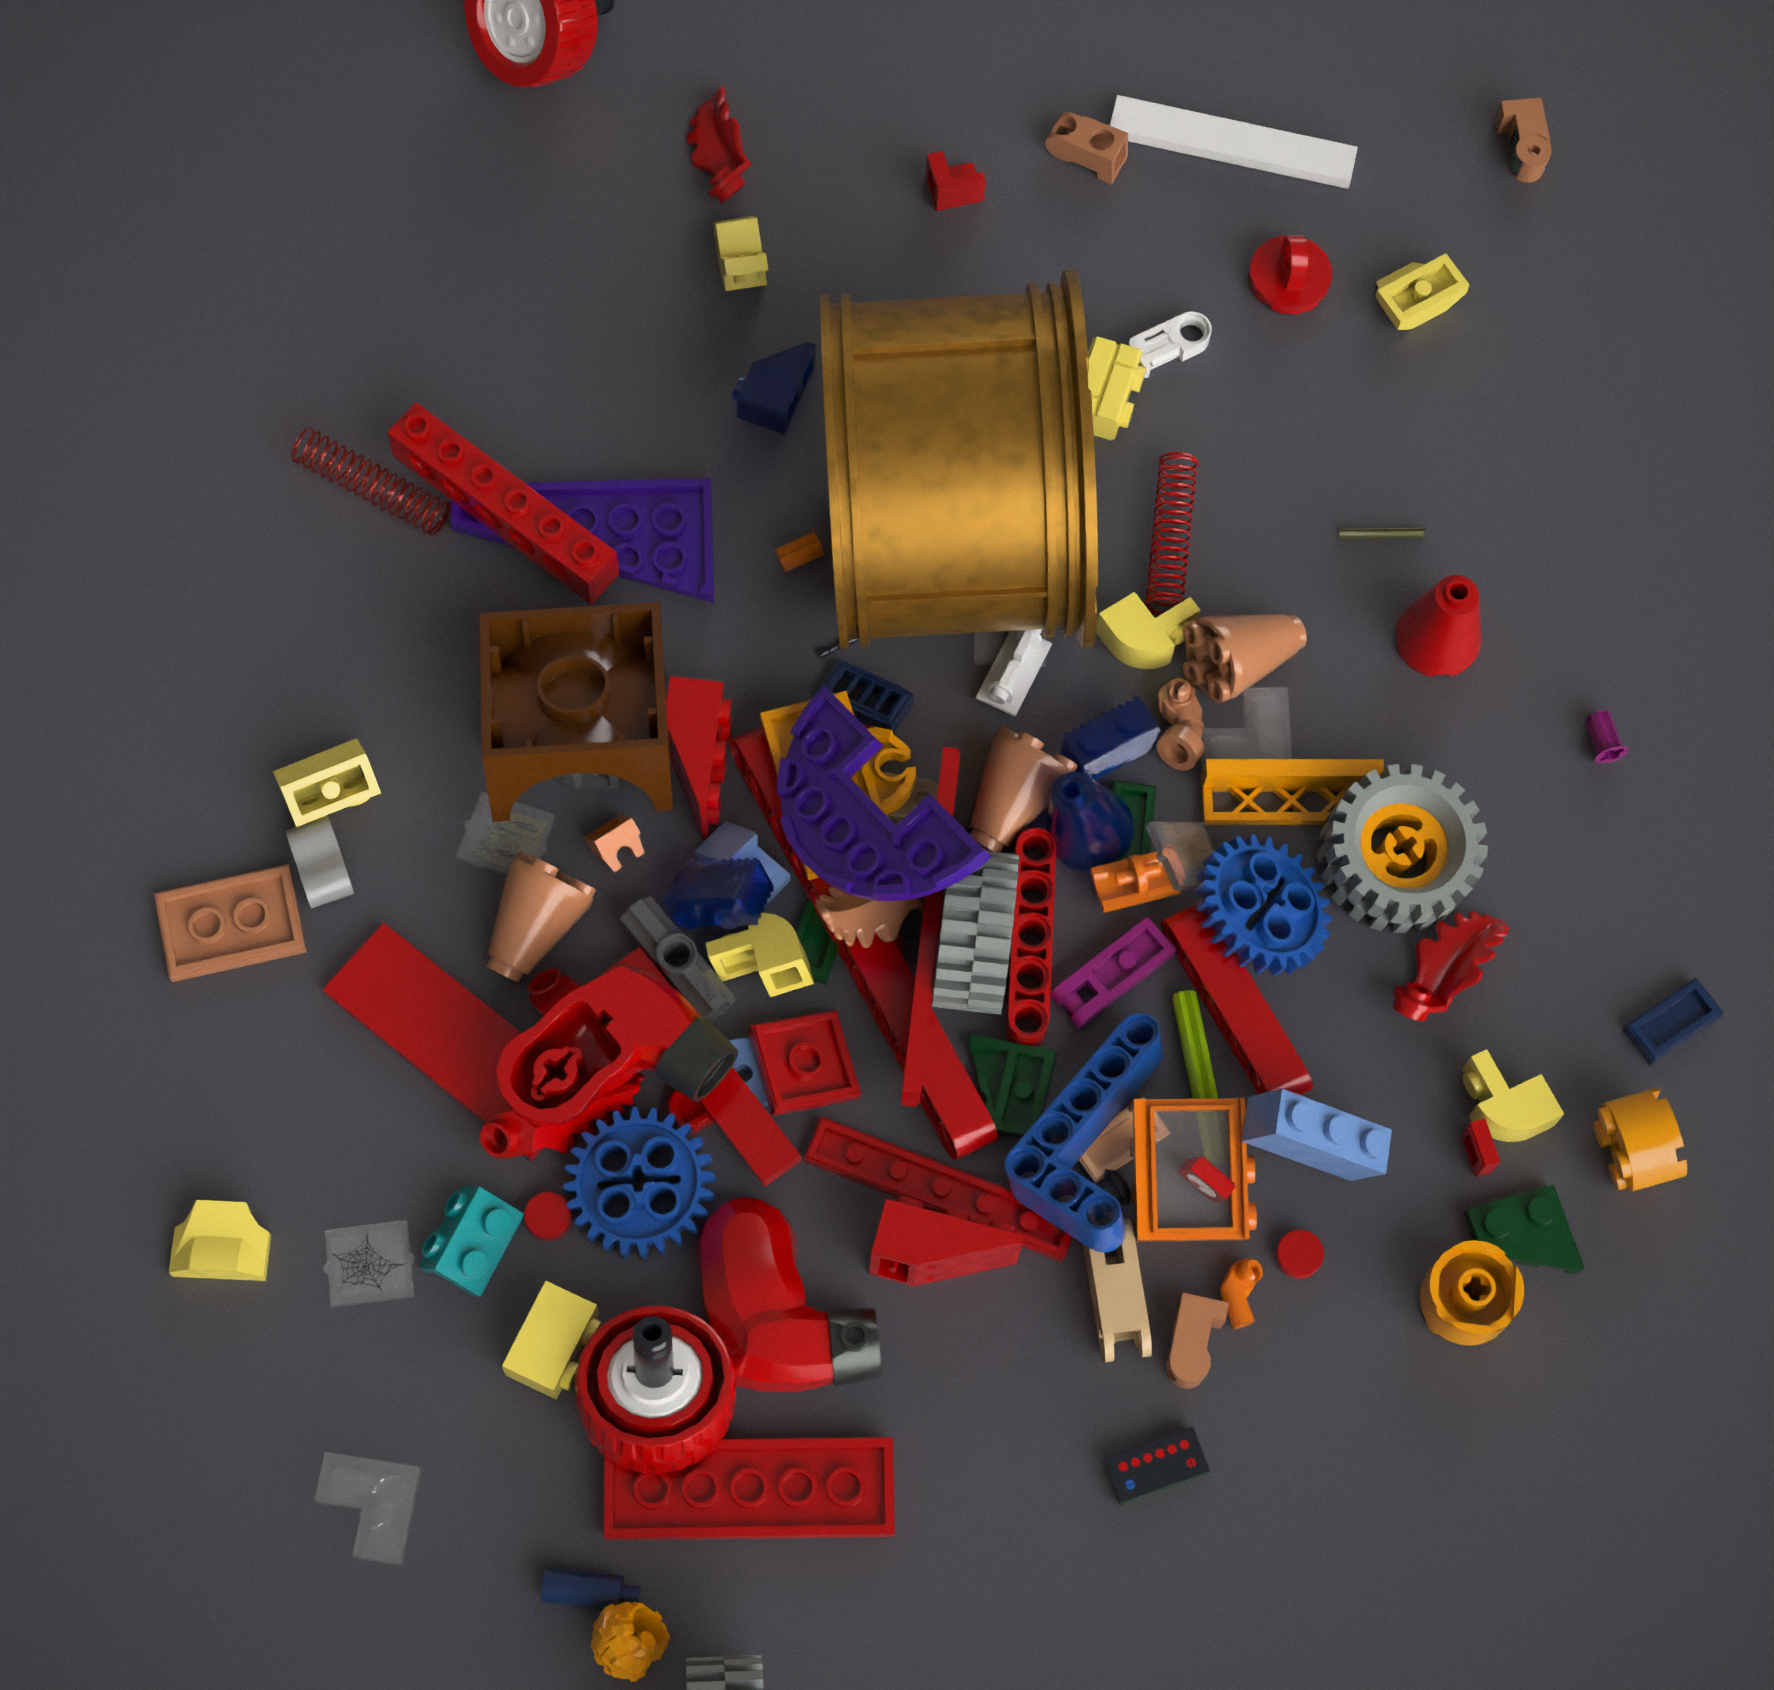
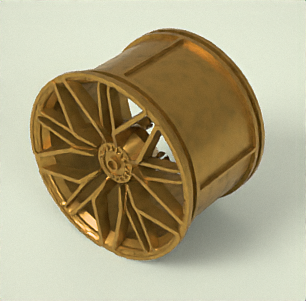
M1063 270L1060 286H1057L1055 282H1048L1045 292L1039 291L1037 283H1029L1026 285L1025 293L851 302L850 293L841 294V303H831L830 294L820 295L828 489L840 649H848L849 640L859 639L860 648L869 647L870 638L1042 629L1044 638H1052L1055 636L1056 628H1062L1065 637H1070L1073 635V632H1076L1080 647H1093L1097 627L1096 587H1098L1096 470L1091 390L1088 388V346L1082 294L1076 270Z

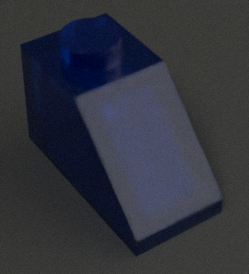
M805 342L753 362L747 376L740 375L733 390L732 399L737 401V418L785 435L816 365V344Z

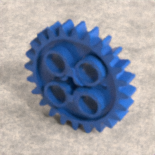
M1251 834L1244 841L1240 836H1236L1229 843H1222L1202 862L1205 867L1196 875L1202 883L1194 889V893L1204 899L1195 908L1197 911L1208 914V918L1201 925L1204 928L1214 927L1216 933L1212 937L1211 942L1218 943L1224 941L1226 944L1224 956L1228 957L1234 952L1239 954V967L1243 968L1252 961L1256 974H1260L1268 967L1272 976H1277L1283 970L1289 975L1299 967L1303 968L1325 948L1322 942L1330 937L1331 934L1325 926L1333 920V917L1322 912V910L1331 902L1329 899L1319 897L1318 892L1325 887L1324 883H1313L1310 879L1315 869L1311 867L1303 870L1300 867L1302 861L1301 854L1291 859L1287 856V844L1284 843L1275 850L1271 837H1267L1259 844L1255 834ZM1280 881L1281 888L1263 906L1260 916L1251 923L1249 929H1246L1245 924L1248 919L1266 901L1267 893L1275 888L1278 884L1277 882Z
M633 1107L630 1120L624 1121L621 1114L616 1110L613 1112L614 1125L608 1127L602 1120H596L600 1133L595 1137L584 1131L582 1136L588 1145L586 1149L572 1147L570 1150L573 1156L579 1160V1164L565 1165L564 1170L568 1175L576 1178V1181L564 1184L563 1189L565 1193L577 1195V1197L570 1200L566 1206L571 1212L583 1211L574 1223L578 1229L592 1225L586 1236L591 1243L604 1236L602 1248L606 1253H609L616 1244H620L621 1255L624 1259L629 1257L633 1247H638L643 1260H647L650 1246H656L659 1253L664 1256L666 1255V1241L671 1239L681 1248L684 1245L680 1232L686 1230L695 1235L698 1233L692 1221L694 1216L704 1219L708 1218L707 1210L700 1203L701 1201H713L715 1196L712 1191L703 1188V1185L715 1182L716 1177L713 1172L702 1171V1169L713 1161L710 1154L696 1155L705 1144L701 1137L688 1141L692 1132V1128L688 1123L675 1130L676 1117L674 1114L670 1113L663 1122H659L657 1109L652 1107L647 1119H641L637 1107ZM663 1148L669 1149L674 1153L673 1160L668 1166L655 1168L650 1165V1157L656 1150ZM620 1152L627 1155V1162L621 1170L610 1172L603 1168L606 1157L611 1153ZM644 1174L648 1182L643 1184V1191L635 1192L631 1184L636 1182L637 1175ZM674 1176L681 1177V1181L678 1184L659 1182ZM602 1182L620 1184L605 1190L598 1188V1185ZM670 1194L677 1199L674 1209L669 1213L658 1214L652 1210L654 1200L660 1195ZM625 1198L630 1202L627 1213L622 1217L611 1218L606 1215V1207L613 1199Z

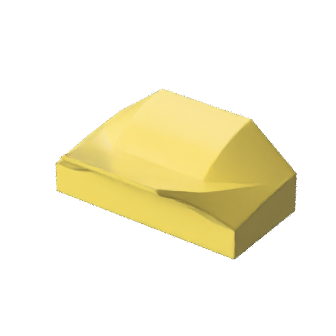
M1445 253L1427 264L1412 262L1376 281L1378 290L1375 297L1397 330H1409L1447 311L1467 293L1470 284Z
M195 1200L185 1221L175 1227L169 1274L172 1277L266 1281L271 1234L258 1225L246 1202Z

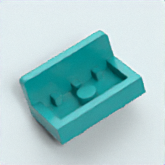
M462 1186L460 1190H456L447 1200L443 1210L446 1216L438 1231L430 1234L421 1250V1255L424 1257L418 1268L426 1273L439 1275L472 1296L481 1297L524 1213L480 1186Z

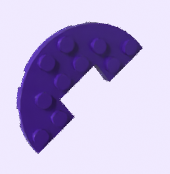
M825 685L817 692L802 711L790 732L794 738L786 759L781 758L777 776V794L781 797L783 816L780 818L790 845L806 866L823 881L848 895L875 901H902L927 896L946 889L969 876L991 858L930 793L904 819L895 825L851 779L883 745Z

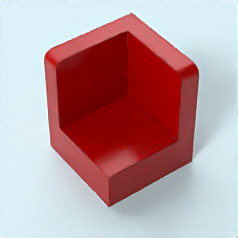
M943 151L927 154L925 177L936 211L984 201L986 179L983 172H976L973 163L948 167Z

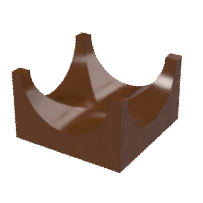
M660 602L480 613L482 761L492 822L511 821L510 814L513 804L523 792L533 785L549 778L574 773H598L624 779L641 788L650 797L655 811L673 810L665 691L666 671Z

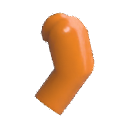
M1253 1258L1238 1260L1231 1265L1220 1285L1222 1301L1229 1303L1227 1314L1233 1329H1239L1255 1322L1247 1297L1257 1281L1262 1278L1263 1270L1260 1263Z

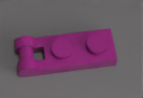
M1147 916L1061 982L1051 992L1050 997L1058 1006L1064 1005L1072 1014L1070 1020L1081 1030L1089 1025L1101 1012L1174 957L1177 949ZM1085 985L1095 995L1087 1003L1077 993Z

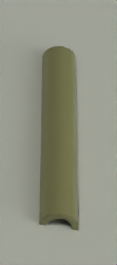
M1339 528L1338 536L1339 538H1359L1339 540L1424 539L1417 537H1424L1425 528Z

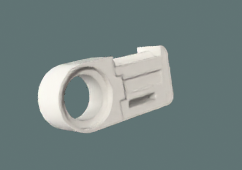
M1190 311L1130 338L1129 346L1139 348L1142 352L1139 366L1147 368L1144 378L1149 377L1150 370L1177 357L1182 362L1203 352L1209 343L1212 331L1211 323L1203 314ZM1188 325L1196 326L1202 331L1203 337L1198 341H1188L1182 337L1180 330Z

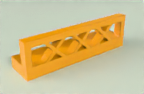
M1206 759L1201 773L1203 825H1325L1328 821L1326 819L1331 813L1330 811L1337 805L1355 781L1359 783L1365 774L1375 769L1379 775L1384 770V759ZM1212 792H1230L1241 804L1232 812H1213ZM1243 792H1252V793H1251L1249 796H1247V795L1244 794ZM1262 792H1273L1285 804L1277 812H1265L1253 800ZM1287 792H1296V793H1295L1293 796H1291V795L1288 794ZM1305 792H1317L1329 804L1321 812H1309L1297 800ZM1331 792H1340V793H1339L1337 796H1335V795L1332 794ZM1245 808H1247V809L1250 810L1251 812H1242V811H1243ZM1289 808H1291V809L1294 810L1295 812H1286V811H1287Z

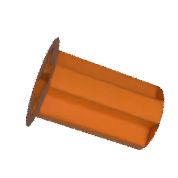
M811 528V533L774 549L784 573L822 555L826 559L823 547L813 528Z

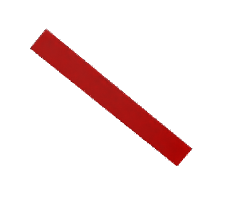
M943 747L936 800L953 817L960 752H958V748ZM945 889L925 896L900 1104L902 1106L917 1107V1104L919 1105Z

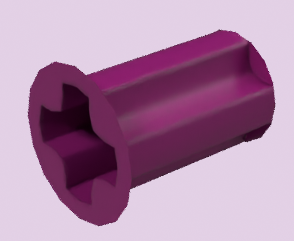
M1598 711L1585 719L1598 755L1595 758L1597 763L1613 762L1628 753L1629 749L1622 745L1610 711Z

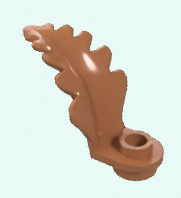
M830 887L829 892L832 897L820 895L819 899L815 901L819 914L826 922L829 930L834 933L837 940L841 941L844 938L845 944L852 946L855 936H857L862 947L869 948L875 933L884 942L894 941L909 912L918 908L923 914L925 896L902 901H875L848 895L834 887Z

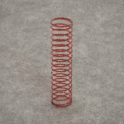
M313 427L305 428L297 437L291 450L293 462L297 464L302 463L304 468H311L313 473L319 472L321 477H328L330 482H337L339 487L345 486L346 491H354L355 496L359 497L362 495L363 500H371L372 505H379L383 511L388 509L390 515L396 514L398 519H405L406 524H414L416 529L422 528L423 533L429 534L431 537L436 535L447 521L451 509L449 501H444L440 505V496H436L431 501L432 493L430 491L424 495L423 487H418L414 491V482L406 486V478L404 477L397 482V473L389 476L388 468L380 472L381 467L379 463L372 467L371 459L363 462V455L359 454L355 457L353 449L346 453V445L338 448L336 440L329 444V436L321 438V432L316 431L314 433ZM307 430H311V437L305 445L303 454L296 459L300 440ZM318 434V440L313 450L305 458L306 453L312 445L315 435ZM325 439H327L323 452L321 453L319 458L314 462V458L319 446ZM335 443V448L330 459L322 467L323 460L329 448ZM344 448L340 461L331 471L335 457ZM352 453L349 465L339 476L344 461ZM311 457V464L307 466L305 462ZM361 457L357 470L348 480L353 465ZM320 461L319 470H314L313 467ZM369 462L366 474L356 486L363 467ZM329 465L328 474H322V471ZM378 466L377 473L373 481L365 490L366 483L372 471ZM337 470L336 479H331L330 476ZM386 471V476L383 483L381 484L377 492L374 494L377 482L379 481L382 474ZM346 474L345 484H340L339 480ZM395 476L390 490L382 499L386 486L392 477ZM355 478L353 489H349L347 485ZM401 481H404L399 494L391 503L395 490ZM363 483L362 493L359 494L356 492V489ZM412 485L411 492L408 498L400 507V503L402 501L404 494L406 493L407 489ZM372 487L370 498H366L364 494ZM421 490L417 502L408 513L413 498ZM380 493L379 502L375 503L373 498ZM429 495L424 509L417 517L422 502ZM389 497L388 506L386 508L382 507V503ZM438 499L433 513L426 521L431 506ZM398 501L396 512H391L390 508ZM446 504L442 517L431 529L437 513ZM406 506L405 516H399V512ZM415 510L413 521H408L407 517ZM424 514L422 525L417 526L416 521H418ZM429 523L428 531H426L425 526Z

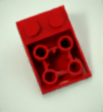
M670 676L666 699L670 760L702 839H707L711 824L719 825L722 802L720 788L721 783L725 782L727 757H725L726 742L730 741L732 731V699L724 698V682Z
M897 1197L896 1201L886 1199L871 1252L869 1275L910 1286H919L1016 1265L1024 1235L1015 1233L1016 1228L1006 1223L990 1221L987 1226L969 1221L970 1216L961 1211L943 1209L942 1213L923 1209L924 1204L912 1198Z

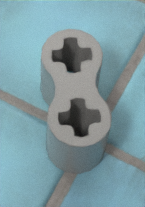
M329 816L285 830L311 909L355 894Z

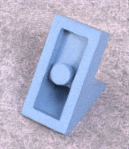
M724 821L695 850V855L759 911L791 881V874L758 847V835L754 831L728 821Z

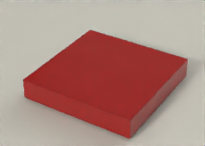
M837 1010L751 1025L748 1029V1035L771 1116L853 1101L861 1096Z

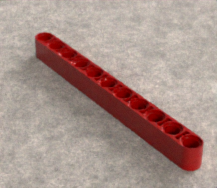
M758 727L730 739V751L738 770L807 897L811 899L814 910L830 939L832 938L834 942L837 941L834 933L829 930L815 905V901L819 899L820 895L832 897L829 892V888L832 886L821 878L807 879L803 862L793 850L780 821V818L783 817L781 797L777 794V774L763 727ZM877 933L874 934L869 948L862 947L857 936H855L852 946L845 944L844 938L841 941L838 940L837 952L904 1073L915 977L895 941L884 942ZM931 1008L920 1105L947 1154L953 1160H956L995 1142L998 1136L995 1124Z

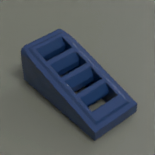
M838 659L816 691V694L824 685L832 694H836L832 690L842 675L850 680L841 692L847 691L848 697L857 684L864 687L855 701L849 698L854 716L866 726L893 730L894 734L912 708L914 694L897 684ZM872 692L878 695L871 707L863 705ZM887 700L892 705L886 714H883L879 710Z

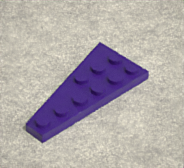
M711 478L524 482L617 552L618 577L714 603ZM451 500V525L453 531L513 547Z

